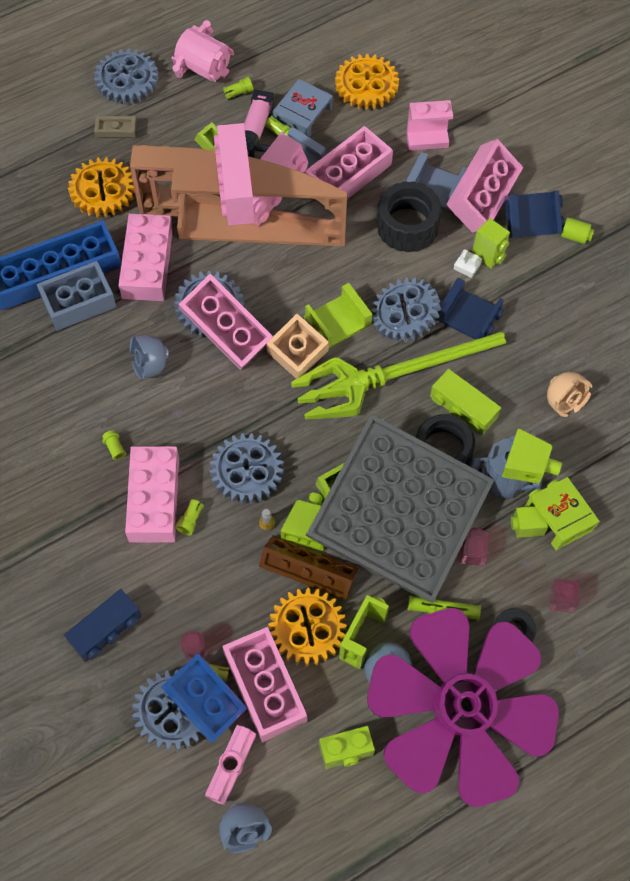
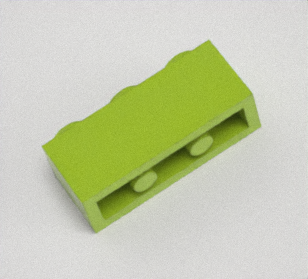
M449 368L431 388L430 397L437 405L445 407L451 415L461 418L471 427L472 431L478 432L481 435L499 417L501 411L499 405Z

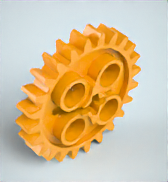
M358 54V59L352 56L351 62L345 60L344 66H339V71L336 72L335 77L336 91L339 92V97H344V102L350 101L351 107L358 104V109L361 106H365L366 110H368L369 106H372L375 110L377 104L384 107V101L390 103V98H395V93L398 92L399 86L398 72H395V66L390 67V61L384 63V57L378 60L376 55L369 58V54H366L365 58Z
M97 157L95 163L90 159L89 165L82 163L83 169L76 168V174H71L72 180L68 181L71 201L74 202L76 208L80 207L82 213L87 210L88 216H91L93 212L96 213L97 218L100 216V213H103L105 217L108 216V212L115 215L116 209L122 212V205L129 206L128 200H133L135 189L132 174L128 166L124 167L123 162L117 164L116 159L109 162L108 157H106L104 162H101L100 158ZM100 173H102L105 201H102L99 181Z
M309 588L306 589L305 594H302L300 589H297V596H293L292 593L288 592L289 600L280 598L282 606L274 605V611L277 614H270V619L274 622L268 623L269 629L274 630L270 633L272 638L276 639L274 640L276 647L281 646L279 649L280 655L287 652V661L295 657L296 665L302 659L306 666L309 665L310 660H313L315 665H318V658L320 657L326 662L327 653L335 656L336 652L333 647L340 648L341 642L339 640H343L345 634L340 631L346 630L347 627L346 624L341 623L345 621V615H338L342 611V607H334L336 599L328 601L327 592L321 597L319 596V589L314 594H311ZM301 607H304L306 610L307 620L309 626L311 627V636L314 642L313 647L309 644L306 627H304V618L301 612ZM320 609L322 614L315 617L310 614V611ZM295 614L299 617V620L289 622L287 617ZM325 631L329 636L326 639H318L316 633ZM295 637H303L305 642L302 645H296L292 640Z

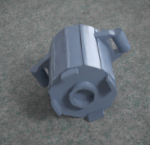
M512 436L494 444L488 458H472L470 465L471 468L479 471L480 463L483 464L481 473L494 479L489 492L500 498H513L522 493V491L541 489L543 481L542 477L540 483L529 485V482L502 477L515 438Z

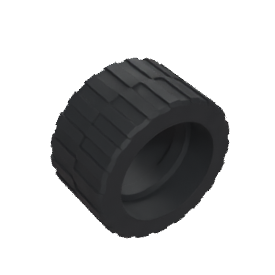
M404 181L388 187L382 193L378 203L377 232L381 240L390 248L400 252H416L428 247L438 234L441 216L439 197L431 188L414 181ZM401 209H412L423 214L426 220L416 225H405L393 219L391 214Z

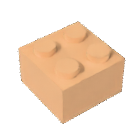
M298 314L266 343L267 353L296 379L306 374L329 351V342Z

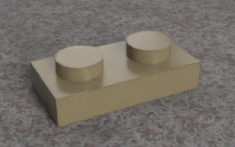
M96 116L95 137H135L136 116Z

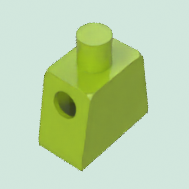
M517 429L502 477L540 483L544 472L558 476L562 462L549 458L552 450L551 444L521 429Z
M310 493L308 502L301 500L295 502L281 529L282 539L324 551V545L306 536L321 508L322 495Z

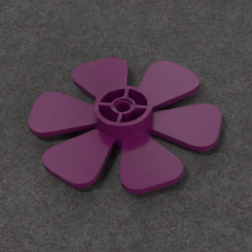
M448 608L415 619L409 630L410 638L443 683L438 686L395 655L383 656L375 663L367 693V704L373 714L379 717H394L433 711L435 716L434 720L389 741L384 748L383 754L386 765L412 791L417 793L430 792L439 782L454 735L460 736L458 793L462 801L469 806L480 807L509 798L518 789V774L485 730L491 727L531 756L540 757L548 754L552 749L556 735L559 709L551 697L537 694L497 700L495 691L534 673L541 662L539 650L511 623H497L487 633L474 674H468L469 622L466 615L458 609ZM462 699H466L470 703L468 712L461 707Z

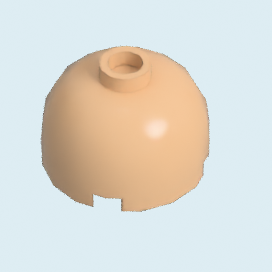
M565 372L555 376L550 381L547 390L548 403L560 416L567 417L569 416L567 414L569 411L574 409L576 413L587 403L591 396L589 387L592 388V384L579 373Z

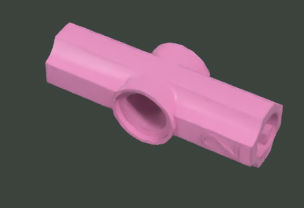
M236 726L224 754L219 759V765L205 797L218 804H226L233 786L242 772L243 764L255 740L256 733L243 726ZM233 759L238 762L237 767L231 771L224 768L226 761Z

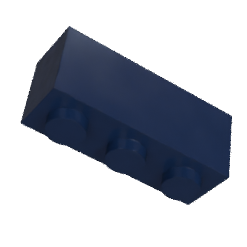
M119 589L66 632L64 637L83 661L86 662L99 656L102 652L101 649L108 643L113 644L116 642L125 629L134 627L142 615L139 608L125 592Z

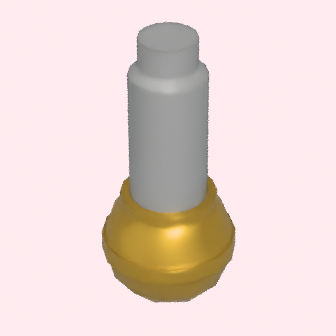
M268 509L262 511V516L259 519V525L263 530H270L275 525V519L271 516V512Z

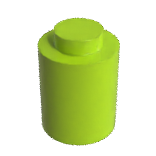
M567 217L561 237L585 244L586 241H591L594 229H591L592 224Z

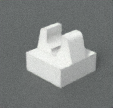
M463 250L453 269L472 278L481 265L483 258Z

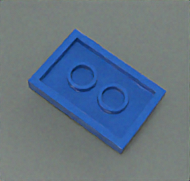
M199 653L161 686L210 743L214 742L247 709Z

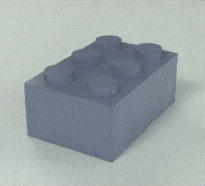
M98 261L36 284L56 331L116 308L113 293Z

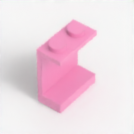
M451 100L410 103L406 133L409 150L449 147L447 127L448 121L453 119Z

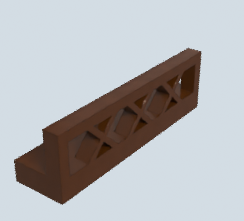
M274 535L264 546L259 563L261 568L344 600L348 598L352 583L359 571V568Z

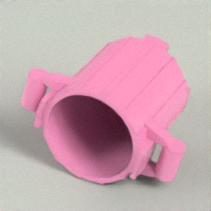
M204 21L200 27L193 25L192 28L186 29L179 38L174 57H171L175 64L173 71L177 78H181L188 69L212 82H216L220 77L225 78L230 70L226 67L230 56L234 55V51L226 44L210 36L213 33L210 21Z

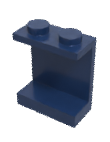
M559 190L505 196L507 230L510 232L509 238L562 233L564 217L561 216L560 208L563 206L562 195H559Z
M457 278L441 303V310L437 311L440 317L436 318V321L475 340L491 335L495 327L493 325L494 321H499L503 315L504 309L502 305L504 299L499 298L496 305L465 291V281Z

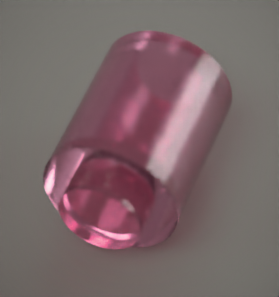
M197 631L186 632L180 640L184 657L189 661L199 653L204 658L207 653V647L203 635Z

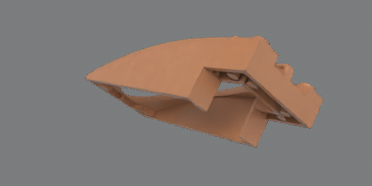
M133 145L130 169L139 213L178 218L177 230L179 239L345 246L347 192L329 183L279 164L248 157L253 196L314 198L323 204L325 209H329L335 215V218L325 219L272 209L267 220L258 227L253 223L228 226L227 217H222L220 196L213 195H220L216 153L214 150ZM158 181H172V185H159Z

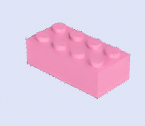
M244 123L217 126L218 135H214L222 217H227L228 226L255 223Z
M364 126L308 168L305 174L347 192V199H349L392 165L393 150Z
M283 132L279 134L260 158L261 160L279 164L302 173L305 172L308 166V160L302 145ZM253 196L255 222L253 224L258 227L261 223L265 222L269 217V212L281 202L282 197Z
M498 139L481 145L446 205L472 233L476 232L489 218L494 220L505 201V196L509 194L522 171V165Z
M129 214L119 279L122 299L164 301L173 235L171 216Z
M211 274L179 303V309L240 371L273 337Z
M131 447L125 529L129 542H175L179 472L177 447Z
M268 627L222 646L226 660L262 743L307 723L305 709Z

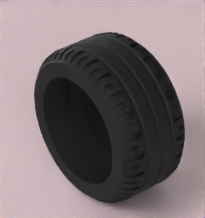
M438 414L428 418L421 424L416 433L417 439L425 442L428 437L435 433H450L456 436L463 445V451L453 458L466 465L470 463L475 449V437L471 427L464 420L450 414Z

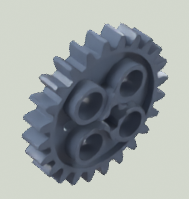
M129 48L126 53H123L122 49L119 50V54L112 51L111 57L105 55L106 61L99 60L100 65H96L94 80L97 90L101 92L102 97L107 96L108 101L114 98L115 104L122 100L123 105L127 101L133 104L134 99L141 102V97L148 98L147 92L153 93V88L157 87V81H159L155 61H151L150 56L145 57V52L138 55L137 49L133 53L130 52Z
M199 272V278L192 274L191 282L186 279L184 280L185 287L179 286L180 293L175 294V299L178 301L174 302V307L178 308L175 310V315L180 316L178 318L179 323L185 322V330L191 327L192 335L198 331L199 338H202L204 333L179 309V303L207 277L202 272ZM217 272L213 277L244 307V302L241 301L243 300V294H238L240 287L233 288L234 280L227 282V275L221 279L219 278V272Z
M406 277L404 283L397 279V285L394 286L392 283H389L390 289L382 288L384 294L376 295L379 301L373 302L375 308L371 309L373 314L372 320L377 331L379 330L382 336L385 335L388 340L393 337L395 342H398L402 338L404 343H406L407 338L411 337L415 341V335L418 334L420 337H423V330L430 332L429 324L436 325L433 318L440 317L437 312L441 310L439 305L441 301L435 288L433 289L430 283L426 284L423 279L418 282L417 278L414 277L412 282H410L408 277ZM402 295H404V301H405L406 304H407V305H406V309H407V312H408V315H409L410 321H411V323H410L409 325H408V319H407V317H406V315H405V314H406V311H405V308H404V305H403L402 299H401V296H402Z
M241 433L239 440L233 435V442L230 443L224 440L225 447L217 446L219 454H212L215 460L210 461V467L213 468L210 470V475L213 477L212 483L217 485V492L223 491L224 498L231 495L233 503L237 498H240L241 505H243L245 499H248L250 504H253V498H257L259 502H262L263 494L269 498V490L276 492L277 486L275 484H281L279 476L284 475V471L281 469L284 467L283 461L280 460L281 453H276V445L270 447L269 439L263 443L262 435L254 439L253 433L249 435V438H245V435ZM256 454L262 456L260 459L252 458V456ZM233 457L239 458L237 462L229 461ZM257 475L265 476L262 480H256L254 477ZM234 478L242 479L239 483L232 482Z
M166 670L165 677L161 678L156 673L155 682L148 678V687L140 686V691L143 695L135 694V700L139 703L132 704V709L139 712L134 713L132 719L140 720L135 724V729L143 728L140 737L143 738L148 735V745L156 741V749L159 750L162 744L166 745L167 752H169L171 745H175L178 752L180 744H184L188 749L190 747L189 740L198 743L197 733L203 734L184 715L179 707L176 714L171 712L167 715L168 707L174 709L177 707V704L161 688L172 677L168 670ZM152 704H158L162 710L157 714L149 712L148 707ZM167 715L160 724H154L155 721ZM167 723H174L177 726V730L174 733H167L163 727Z

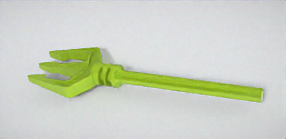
M499 332L385 368L376 365L374 370L367 368V372L364 370L357 371V368L340 358H332L292 381L291 386L293 388L309 386L313 379L335 374L339 379L319 390L307 392L298 398V403H313L323 398L342 396L348 397L349 402L329 409L318 406L307 412L304 418L310 420L357 416L361 411L365 391H369V387L375 389L376 385L382 387L385 386V382L389 379L506 344L505 335Z

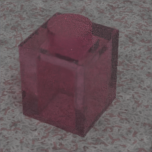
M471 528L463 542L461 563L477 566L485 565L490 532H484L480 528Z
M555 579L550 587V610L573 613L579 604V581Z

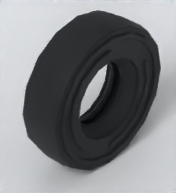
M510 608L502 611L496 617L493 626L500 622L509 623L516 621L522 625L524 629L523 634L533 643L536 636V624L528 612L519 608Z

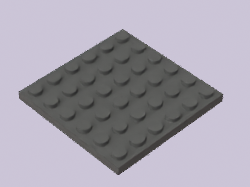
M371 414L306 536L412 594L433 603L494 479Z

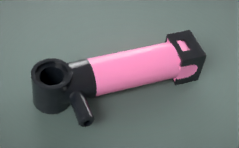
M256 89L253 91L251 106L244 122L248 157L255 158V151L266 152L271 146L259 143L267 118L271 116L273 111V92Z

